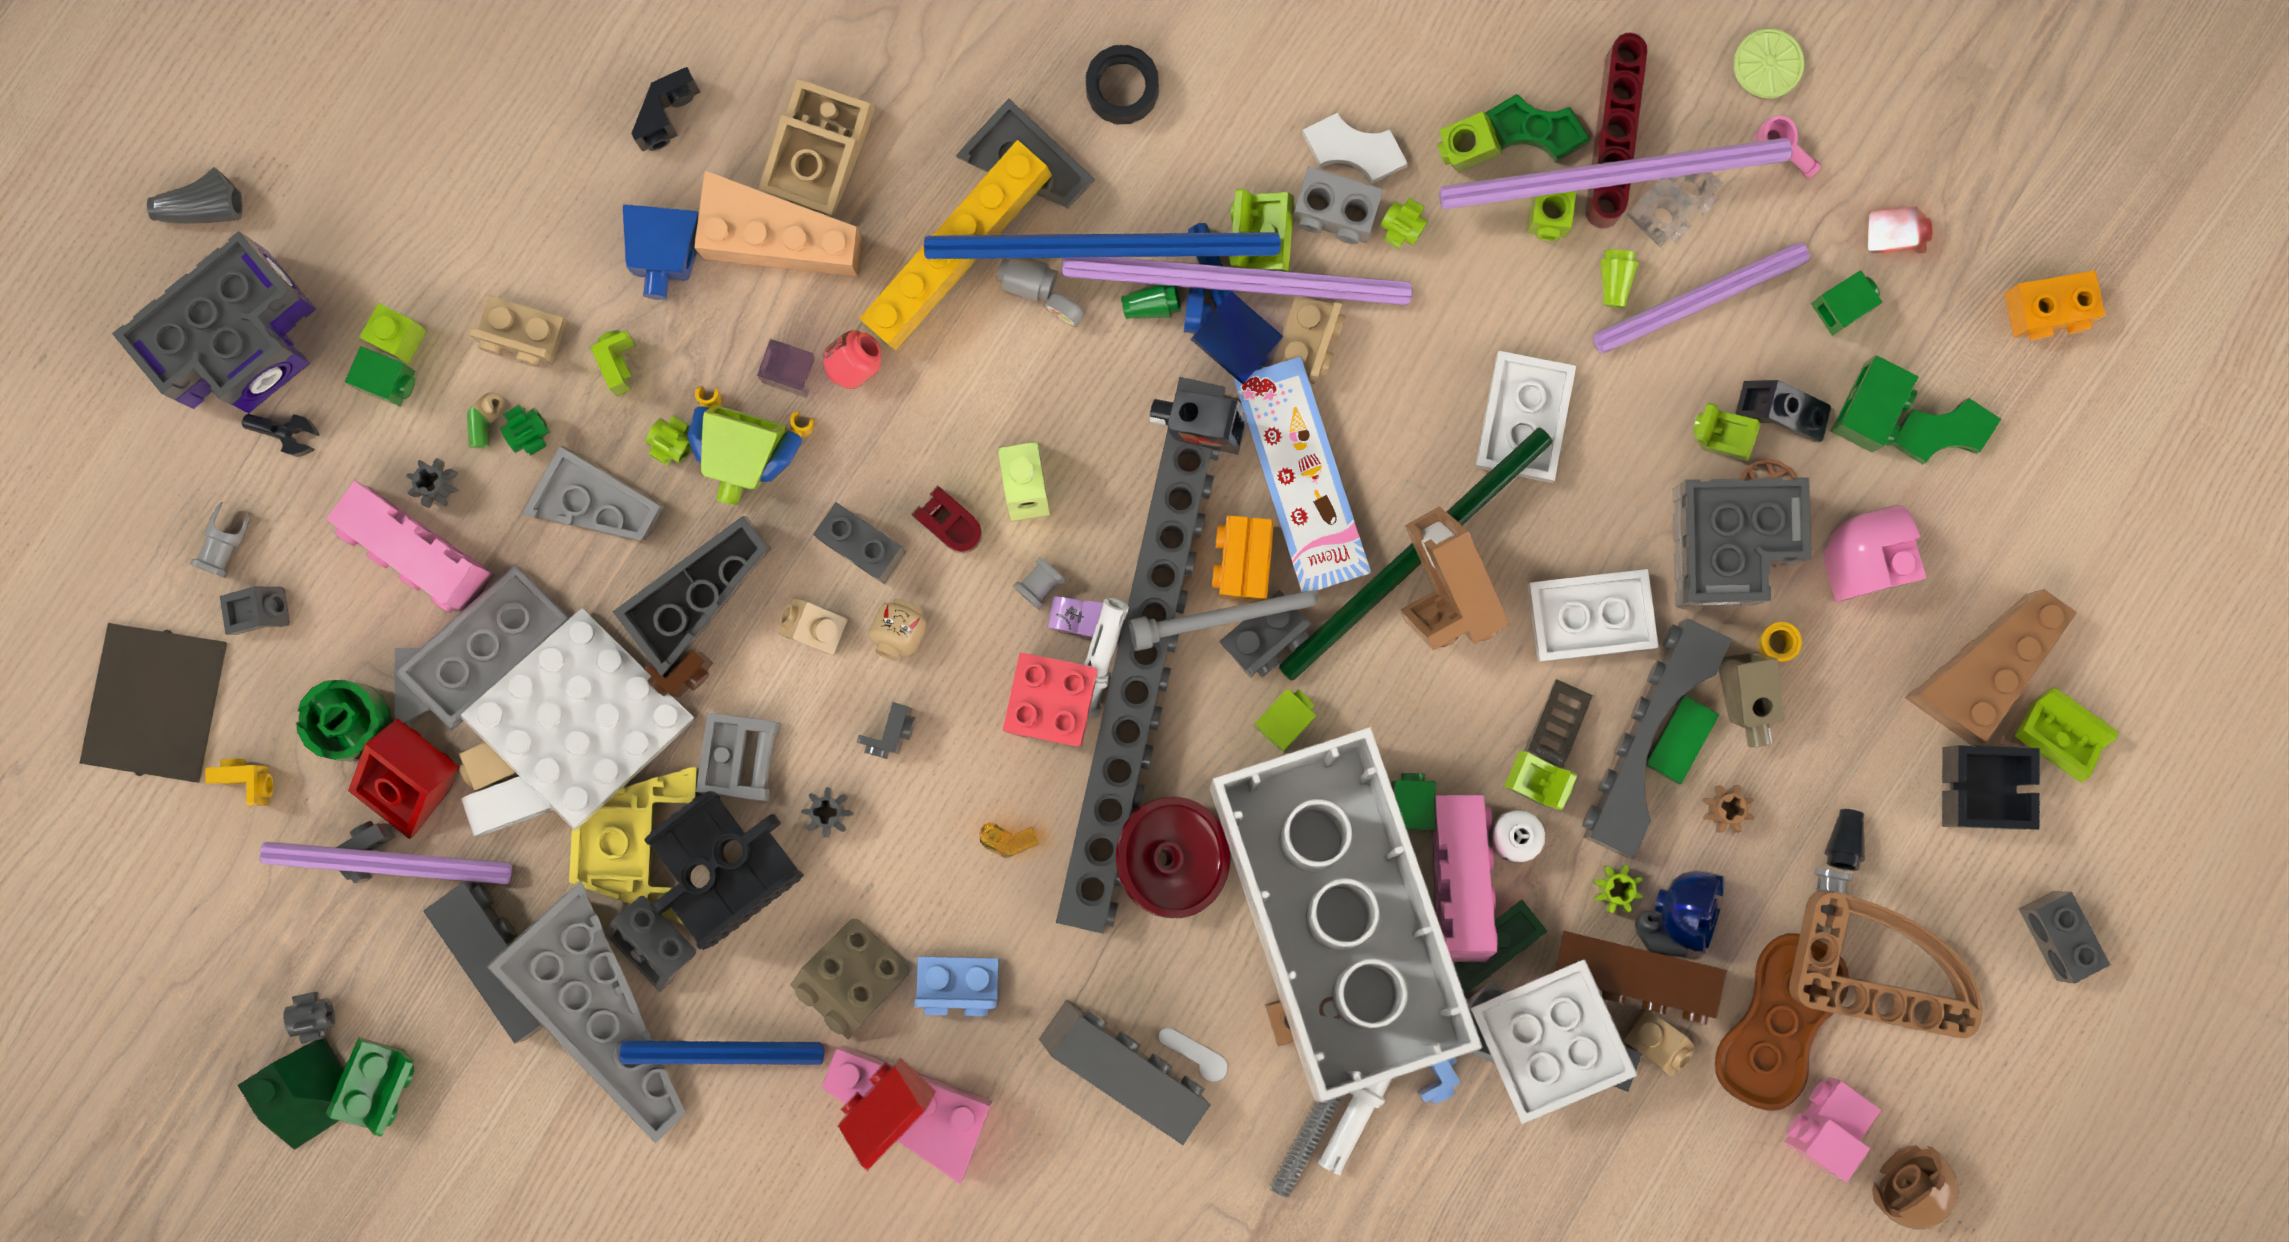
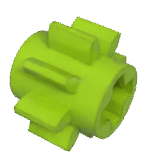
M1410 197L1404 205L1395 200L1380 224L1382 228L1387 230L1383 240L1400 249L1404 242L1414 246L1429 222L1421 216L1425 207Z
M672 415L669 422L659 418L652 425L645 439V443L652 447L648 454L666 466H669L672 459L679 464L684 462L692 451L688 440L689 424Z
M1622 865L1619 868L1618 874H1615L1610 866H1604L1603 870L1606 876L1602 879H1592V883L1599 886V894L1595 895L1593 900L1608 902L1606 906V912L1613 913L1616 910L1617 904H1620L1625 912H1631L1629 902L1633 899H1643V896L1636 892V884L1640 883L1642 878L1627 876L1629 866ZM1613 880L1615 882H1623L1625 888L1620 891L1621 898L1610 895L1609 890L1614 888Z

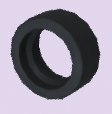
M1113 45L1100 51L1090 62L1086 72V95L1092 110L1103 120L1116 125L1132 124L1145 118L1154 108L1159 95L1158 71L1153 60L1143 50L1130 45ZM1115 64H1129L1136 67L1145 79V90L1142 97L1136 103L1129 106L1110 104L1103 98L1099 87L1101 76L1107 68Z

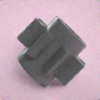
M438 458L433 461L432 466L419 460V468L414 474L408 473L406 477L412 480L413 488L407 493L412 497L423 495L421 505L427 508L432 506L433 500L446 507L448 505L446 498L451 493H459V489L453 486L452 481L458 473L453 469L443 471L444 461ZM435 476L438 478L434 481L435 489L430 490L428 489L432 485L430 478Z
M826 787L824 797L821 798L810 793L809 798L813 802L811 808L801 810V813L810 815L812 820L807 829L811 831L818 826L823 827V837L827 838L831 834L832 827L845 832L846 828L842 823L844 816H852L854 812L844 809L843 803L847 800L848 796L843 794L837 799L832 798L833 791L830 787ZM827 801H829L831 808L837 810L836 817H830L828 824H826L825 817L818 814L819 808H825Z
M318 992L293 996L292 1001L294 1005L286 1007L283 1014L284 1025L289 1036L299 1035L301 1044L326 1038L325 1029L333 1028L335 1025V1013L331 1001L328 998L319 1000Z

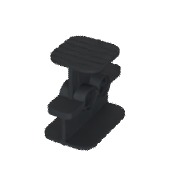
M708 791L694 798L692 802L683 806L680 811L675 812L668 820L663 821L660 826L654 828L644 839L647 845L653 847L679 882L675 887L657 899L651 907L656 914H662L672 908L697 941L696 946L703 950L713 947L721 939L726 938L729 933L738 929L750 917L759 913L771 901L777 899L783 892L788 891L792 885L798 883L804 875L795 867L770 833L781 824L776 815L771 814L744 833L721 802L720 796L714 791ZM732 840H737L743 849L741 858L735 863L727 862L723 855L725 845ZM699 865H704L710 874L708 883L702 888L695 887L691 881V873Z

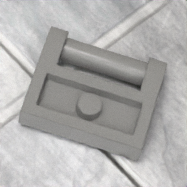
M707 713L696 792L706 793L714 791L717 795L769 801L771 790L767 789L774 736L779 734L780 722ZM748 730L759 732L751 787L740 786Z

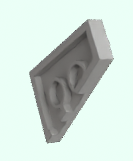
M559 446L521 515L594 529L595 531L632 539L646 540L665 506L565 446Z

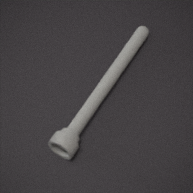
M1305 591L1156 622L1155 619L1148 620L1144 616L1129 619V632L1134 650L1139 651L1152 648L1153 643H1158L1159 638L1311 607L1317 603L1318 597L1313 591Z

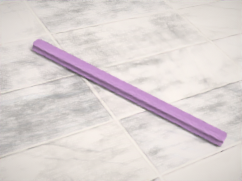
M1780 138L1446 185L1440 188L1439 199L1443 209H1451L1784 162L1792 156V148L1789 139Z
M1119 257L1062 259V275L1071 278L1408 305L1412 297L1411 283L1405 281Z

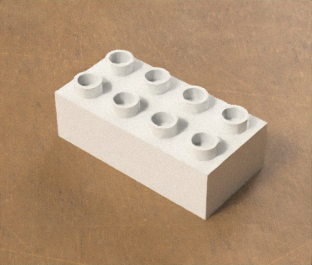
M1371 727L1214 778L1210 786V792L1313 1099L1324 1102L1481 1049L1480 1040ZM1327 997H1333V1001L1326 1002L1323 1007V1012L1326 1016L1320 1015L1319 1006L1322 1000ZM1338 1014L1341 1016L1339 1019H1338V1018H1333V1017L1337 1016Z

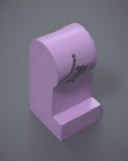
M1054 596L1047 628L1092 639L1103 603L1088 600L1085 602ZM1121 632L1117 641V645H1119Z

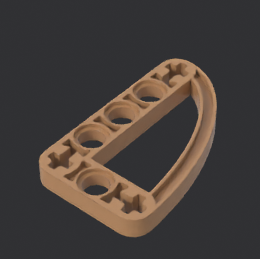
M1819 890L1809 897L1789 985L1790 994L1797 1003L1811 1009L1957 1038H1968L1978 1031L1982 1019V1004L1977 985L1962 960L1937 936L1897 912L1860 898L1830 890ZM1822 904L1835 906L1833 914L1822 913ZM1849 913L1880 923L1918 945L1943 969L1953 986L1956 998L1837 975ZM1816 925L1829 927L1831 932L1827 933L1816 929ZM1824 938L1828 944V951L1823 958L1815 960L1810 953L1811 945L1816 939ZM1813 983L1828 989L1827 996L1814 992L1810 994L1805 993L1804 986L1805 984L1811 985ZM1853 985L1857 992V998L1851 1006L1843 1007L1839 1000L1840 993L1844 987ZM1890 993L1894 999L1893 1008L1889 1013L1880 1014L1877 1009V1001L1881 995ZM1927 1000L1931 1007L1930 1015L1926 1020L1918 1022L1914 1016V1009L1919 1002ZM1944 1011L1955 1015H1961L1962 1013L1965 1015V1021L1955 1023L1944 1019Z

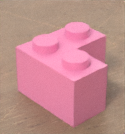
M1829 1077L1826 1082L1821 1081L1814 1088L1809 1098L1812 1103L1803 1115L1798 1114L1790 1122L1786 1130L1789 1136L1784 1143L1823 1172L1847 1183L1870 1150L1860 1140L1881 1110L1842 1081Z

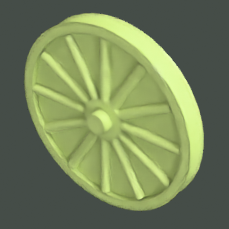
M1771 28L1757 30L1745 37L1738 46L1733 59L1734 74L1739 84L1750 94L1765 99L1778 98L1789 93L1800 81L1805 67L1804 54L1798 42L1786 32Z

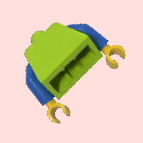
M699 386L695 390V397L700 406L694 409L688 431V440L696 461L701 464L702 475L720 481L716 499L725 504L738 505L743 487L755 490L763 482H772L791 464L802 444L801 438L807 437L813 432L814 420L812 417L809 424L804 428L797 427L795 423L799 419L800 411L793 412L790 417L791 431L785 432L787 427L785 424L722 407L723 397L718 388L714 389V395L710 400H704L706 390L703 386Z

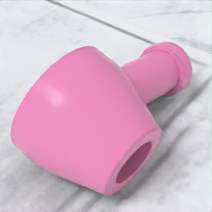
M1781 115L1771 117L1764 121L1755 132L1753 142L1768 140L1767 134L1770 140L1789 139L1792 148V156L1789 160L1802 171V174L1807 179L1819 171L1821 163L1811 158L1797 145L1798 131L1793 121L1788 117Z

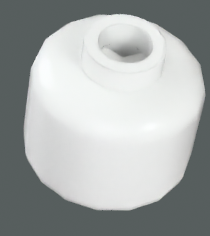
M1512 810L1501 814L1494 820L1489 840L1493 850L1502 859L1508 862H1526L1532 860L1541 852L1545 844V831L1542 823L1535 815L1527 811ZM1519 828L1524 831V834H1521ZM1525 838L1523 844H1519L1520 840Z

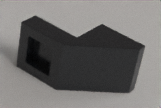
M684 67L651 82L631 133L642 152L647 149L655 151L664 148L670 143V139L678 136L665 108L683 106L689 103L694 95L701 93L688 67Z

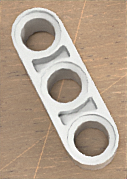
M520 776L472 793L461 799L474 837L483 836L553 811Z

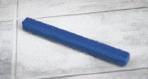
M623 1041L620 1045V1062L623 1064L820 1065L824 1061V1045L821 1042Z

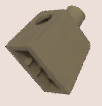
M1758 652L1724 657L1719 667V674L1730 722L1745 728L1748 747H1762L1772 744L1769 724L1781 722L1784 719L1778 659Z

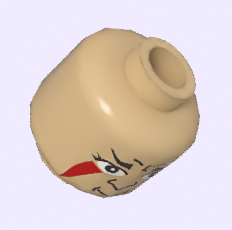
M895 599L893 603H884L879 608L868 633L870 640L877 646L875 652L893 661H897L899 656L910 657L914 655L927 629V623L922 617L923 611L916 605L902 599Z

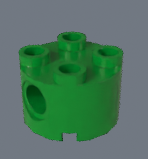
M328 680L312 687L302 698L297 710L300 713L298 716L299 722H296V727L304 746L316 756L353 762L360 759L364 745L393 722V718L383 696L371 686L347 680Z

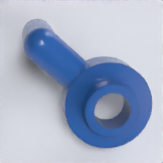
M1190 287L1184 333L1199 334L1200 327L1208 328L1211 304L1203 303L1204 288Z

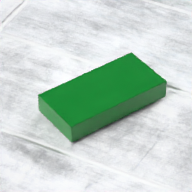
M1683 695L1648 755L1646 766L1671 781L1682 784L1717 721L1719 714Z

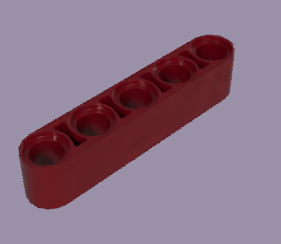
M1624 33L1620 35L1607 53L1591 165L1634 159L1648 52L1645 40L1638 34ZM1618 51H1629L1633 55L1634 61H1623L1619 57ZM1613 88H1624L1628 92L1630 99H1619L1615 96ZM1613 124L1620 126L1625 133V137H1614L1609 132L1608 126ZM1631 183L1588 189L1586 217L1594 227L1604 229L1615 225L1626 211ZM1604 199L1610 201L1615 207V213H1604L1599 208L1598 201Z

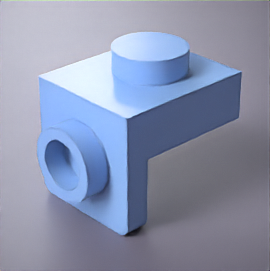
M1455 1057L1430 1065L1437 1080L1417 1091L1424 1102L1432 1100L1434 1104H1437L1455 1093L1453 1087L1461 1083L1452 1068V1065L1457 1063Z

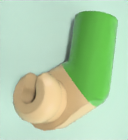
M487 393L468 410L467 424L470 448L489 447L488 427L502 414L505 408V400L501 395Z

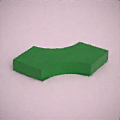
M1515 94L1485 112L1491 120L1501 149L1518 144L1532 145L1545 151L1556 163L1585 146L1591 140L1571 107L1552 112L1542 111L1531 107L1519 94Z
M1970 398L1963 400L1952 412L1941 415L1926 414L1912 409L1900 425V430L1891 445L1921 464L1926 463L1933 454L1945 448H1962L1977 454L1982 451L2002 419Z

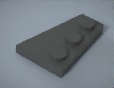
M1009 98L956 155L958 159L989 172L1010 147L1019 140L1047 165L1052 174L1036 194L1067 209L1095 181L1082 166Z

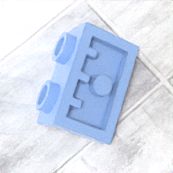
M919 956L917 966V998H915L914 1007H924V1015H948V1008H964L965 1016H988V1009H996L998 1007L999 958Z

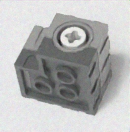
M1753 478L1750 481H1741V479L1700 481V479L1684 480L1673 488V503H1675L1673 530L1674 542H1676L1674 572L1675 581H1677L1675 607L1756 606L1771 600V586L1768 585L1770 565L1794 566L1811 559L1809 478H1793L1792 480Z

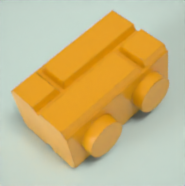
M1229 515L1226 517L1225 525H1217L1215 548L1223 549L1221 565L1214 564L1211 588H1219L1218 598L1251 602L1267 599L1274 520Z

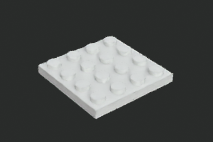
M583 608L576 612L461 714L462 720L575 831L694 722V717L669 693L664 697L648 683L647 680L651 675Z

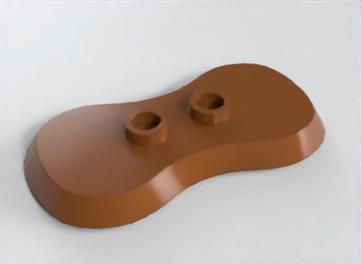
M1797 933L1780 935L1770 941L1762 950L1756 964L1754 994L1749 1008L1740 1021L1725 1034L1717 1047L1715 1055V1073L1722 1087L1739 1101L1758 1109L1780 1110L1792 1104L1801 1095L1809 1075L1810 1049L1815 1035L1824 1022L1834 1014L1811 1009L1797 1003L1790 994V979L1800 934ZM1816 939L1810 949L1812 957L1815 960L1823 958L1828 951V945ZM1840 956L1836 974L1849 977L1848 968ZM1813 983L1811 985L1805 984L1804 986L1805 993L1810 994L1814 992L1827 996L1828 989ZM1848 986L1844 987L1840 993L1839 1000L1841 1004L1846 998Z

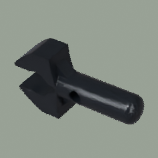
M246 414L242 419L244 429L280 439L283 444L281 452L295 457L307 455L315 449L298 444L296 439L292 437V434L305 431L309 434L320 436L318 430L309 419L293 414L291 421L286 424L252 414Z

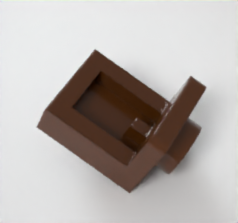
M693 650L670 674L661 676L650 662L644 669L651 675L647 680L648 683L659 694L665 697L669 693L671 696L681 697L689 688L693 691L705 682L710 675L707 670L713 662L703 652Z

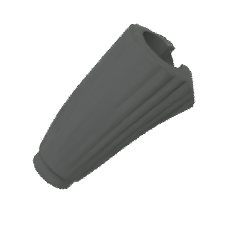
M213 167L200 179L187 186L158 194L155 197H149L147 200V212L151 220L167 223L195 224L236 221L242 217V195L224 174L216 167Z

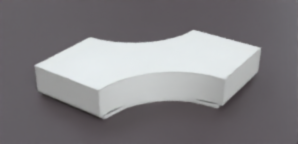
M1338 113L1302 131V135L1319 167L1332 164L1347 165L1360 171L1371 184L1406 168L1408 164L1390 130L1381 133L1360 132L1347 125Z

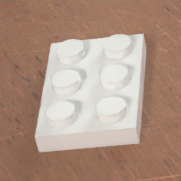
M1497 352L1475 468L1491 471L1533 431L1540 427L1550 435L1553 442L1517 476L1549 483L1555 481L1576 366L1509 352Z
M1648 569L1538 581L1527 584L1537 662L1659 648Z

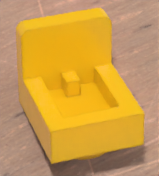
M245 758L220 759V767L205 768L206 784L246 783L247 806L269 805V797L273 794L274 782L272 775L268 773V766L246 765Z

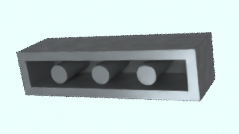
M463 882L427 907L423 912L514 1044L525 1041L541 1030L543 1026L486 967L514 941L517 933L505 917L499 918L491 906L494 904V899L482 884L476 885L475 882Z

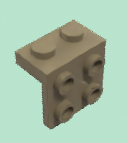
M851 919L801 968L790 986L795 989V994L802 1003L807 1006H813L824 1017L826 1025L833 1032L842 1034L849 1040L872 1012L908 976L909 967L861 921Z

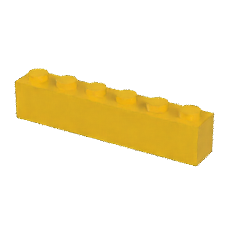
M1017 140L933 235H1000L1052 176L1047 165ZM923 245L859 319L896 351L977 259H927L924 255Z

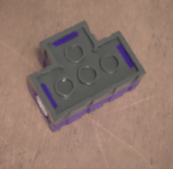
M238 231L228 239L229 242L221 248L214 250L198 263L192 272L186 273L167 288L161 297L157 300L154 299L133 316L134 319L112 333L162 395L192 409L200 405L204 398L213 392L220 400L250 413L310 364L305 356L295 349L294 343L286 334L296 326L298 321L303 317H308L316 308L268 250Z

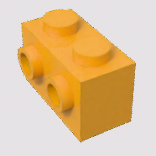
M2096 270L2019 283L2004 292L2014 338L2028 336L2029 341H2038L2054 336L2053 331L2067 329L2069 335L2082 333L2093 329L2092 323L2105 317Z

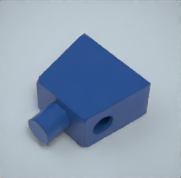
M623 204L626 267L634 276L645 277L644 297L666 300L669 279L681 281L689 279L697 254L694 246L699 217L698 211Z

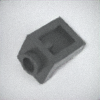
M254 586L220 596L225 635H239L265 627H283L290 624L286 594L283 587Z

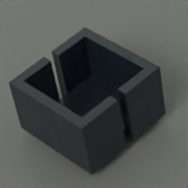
M1966 745L1942 747V783H1950V791H1942V827L2040 830V793L2017 794V786L2040 785V748Z

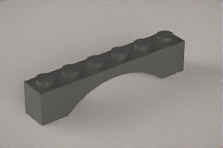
M1690 619L1679 622L1678 626L1673 624L1670 627L1663 642V646L1668 648L1662 662L1657 660L1648 675L1647 682L1651 683V687L1646 698L1640 696L1631 713V718L1635 719L1634 725L1629 734L1623 733L1616 746L1615 754L1619 756L1613 770H1606L1599 784L1598 790L1603 792L1597 807L1591 805L1584 817L1582 827L1586 828V832L1583 838L1626 858H1635L1651 822L1646 804L1644 776L1647 754L1653 736L1665 714L1680 697L1699 683L1717 674L1732 638Z

